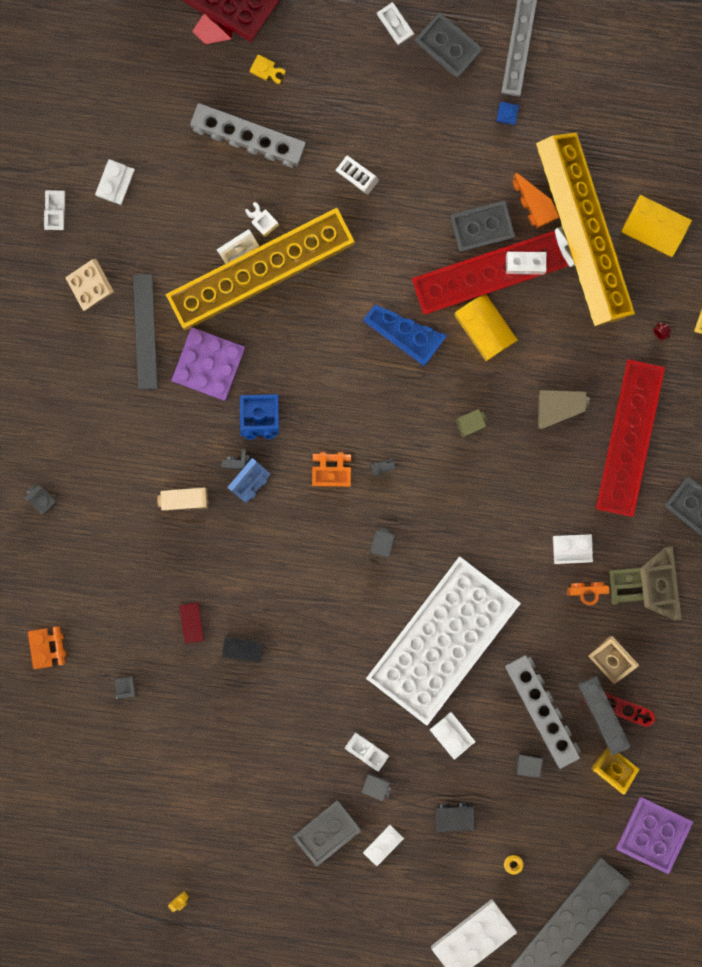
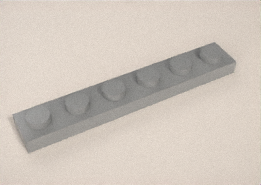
M517 0L501 94L518 97L521 95L537 0Z

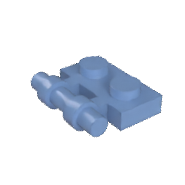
M252 458L227 488L247 503L257 495L255 494L257 490L268 482L267 479L271 474Z

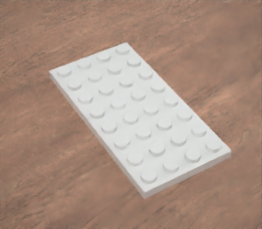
M459 556L366 679L424 724L428 725L521 603Z

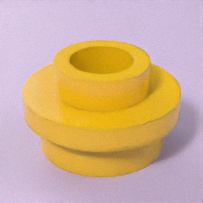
M510 855L505 859L504 868L509 874H518L523 869V861L517 855ZM512 861L517 862V866L515 868L510 867V863Z

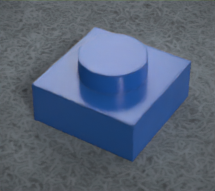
M500 102L496 122L515 125L519 105Z

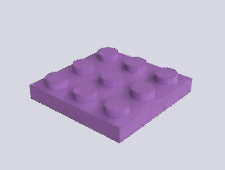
M191 327L171 381L226 401L245 347Z
M639 797L616 846V850L669 874L693 821Z

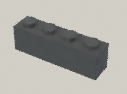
M593 676L578 683L577 685L610 753L615 755L630 748V744L598 678Z

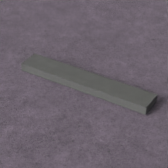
M133 275L138 389H158L153 275Z

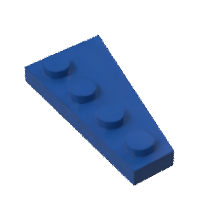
M374 305L363 319L366 324L423 366L426 365L447 337L443 333L440 334L427 326L419 325L413 320L405 319L377 305Z

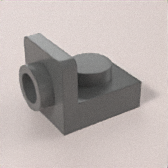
M242 449L241 461L238 460V457L227 456L226 460H222V469L243 470L250 461V454H246V449Z
M33 485L26 492L28 495L25 499L42 515L56 503L54 498L41 485L37 487Z

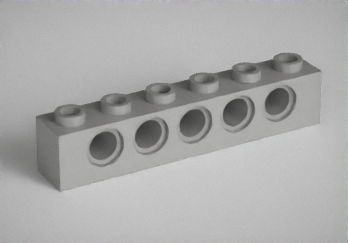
M200 103L197 104L190 123L193 132L204 135V133H207L216 141L222 142V139L229 141V145L233 147H245L248 152L255 155L258 153L264 154L265 158L271 161L278 159L283 161V165L290 168L299 166L306 147V142ZM209 120H216L217 125L214 128H209L207 122ZM232 126L235 128V131L229 135L224 132L225 128ZM245 133H251L253 135V138L250 141H245L242 139ZM264 139H268L271 142L267 148L260 145ZM281 146H287L289 151L286 154H280L278 149Z
M523 655L504 665L558 768L561 769L580 759L578 754L581 751L576 742L572 744L569 738L572 734L567 725L563 727L560 721L563 717L558 708H553L551 702L554 700L549 691H544L542 685L545 683L540 674H535L533 668L536 666L531 657L527 658L526 655ZM524 671H528L531 675L528 682H522L520 678ZM534 688H537L540 692L537 699H531L529 695L530 691ZM544 705L549 708L548 714L540 716L539 708ZM550 723L558 725V730L555 733H549L548 725ZM565 740L567 747L564 750H558V741Z

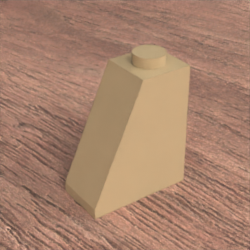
M207 488L161 491V495L157 496L158 507H161L162 511L209 508Z

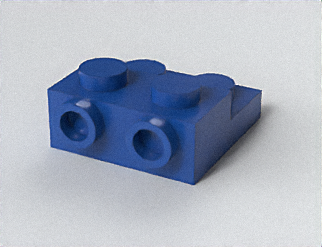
M278 394L240 395L241 436L252 440L256 436L273 439L276 435H279Z

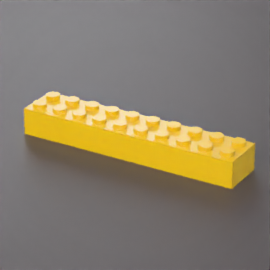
M577 132L554 135L536 143L594 325L606 324L634 315L635 312Z
M335 208L167 293L166 296L183 330L186 331L355 245V241L338 208Z

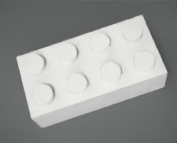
M491 899L431 945V948L445 967H474L517 932L493 899Z

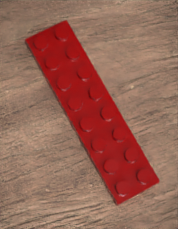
M555 231L411 278L423 315L545 275L506 274L507 252H546L545 274L568 267L569 265L559 248Z
M627 359L596 510L634 517L665 367Z

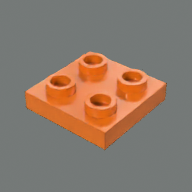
M604 582L590 583V587H585V583L571 584V588H567V595H580V600L585 605L595 604L598 601L599 594H609V586H604ZM594 594V599L591 602H587L584 599V595Z

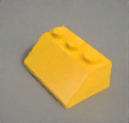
M640 195L621 233L673 257L692 220Z
M487 294L471 301L454 314L486 362L518 341Z

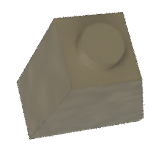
M540 390L537 430L545 429L584 413L586 408H589L590 401L589 397H586V392Z

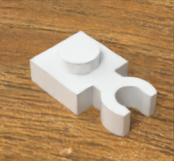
M254 202L253 206L256 208V211L250 212L246 209V214L250 218H255L251 221L252 224L266 237L279 224L266 209L261 213L259 205Z

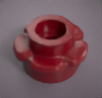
M657 323V326L653 329L655 336L661 341L670 338L671 330L669 326L665 323Z

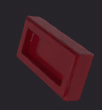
M199 603L180 605L179 609L185 644L204 641Z

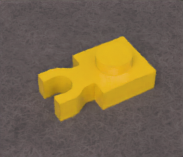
M259 54L249 71L265 81L270 77L278 85H280L281 80L277 79L276 75L278 73L285 75L286 73L281 68H274L275 62Z
M185 891L169 903L168 907L172 912L180 911L188 904L186 901L189 896Z

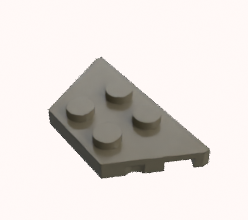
M665 547L640 568L644 605L646 608L674 621L682 620L673 547Z

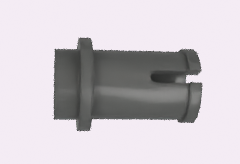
M393 458L379 463L375 461L374 464L370 465L373 476H380L382 473L396 470Z

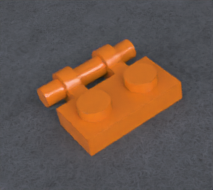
M326 452L313 454V461H320V467H312V486L351 487V467H343V462H351V454H343V452H338V454H326ZM326 462H337V467H326Z
M60 626L52 627L54 635L51 636L48 635L47 628L28 631L33 670L52 667L53 658H57L58 665L66 664L65 657L67 655L63 649L62 639H64V636L61 634ZM50 641H55L56 652L51 653Z

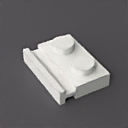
M109 159L95 195L122 206L135 169Z
M592 534L553 536L554 564L593 562Z
M452 712L430 729L453 759H456L475 743V740Z

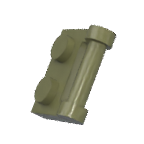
M640 568L609 571L612 605H618L619 602L644 600L643 593L617 595V589L642 587Z

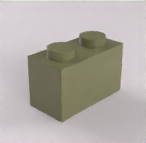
M479 409L456 419L463 438L485 429V424L488 422L484 412L480 413Z

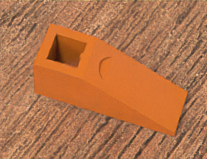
M516 173L512 183L515 190L520 191L522 195L520 201L524 209L527 208L530 213L528 218L531 225H535L538 229L558 220L559 215L552 200Z

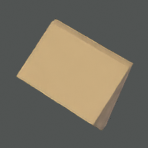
M609 636L589 655V658L613 684H616L639 666L613 636Z

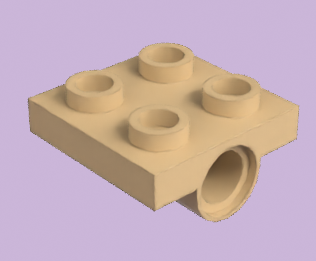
M97 259L90 260L66 277L83 311L90 309L114 293Z

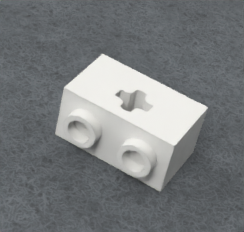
M507 252L506 274H545L546 252Z

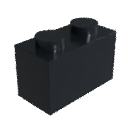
M225 637L222 657L260 663L264 643Z
M469 802L457 803L458 806H450V803L438 804V807H434L436 832L475 830L473 805H469Z

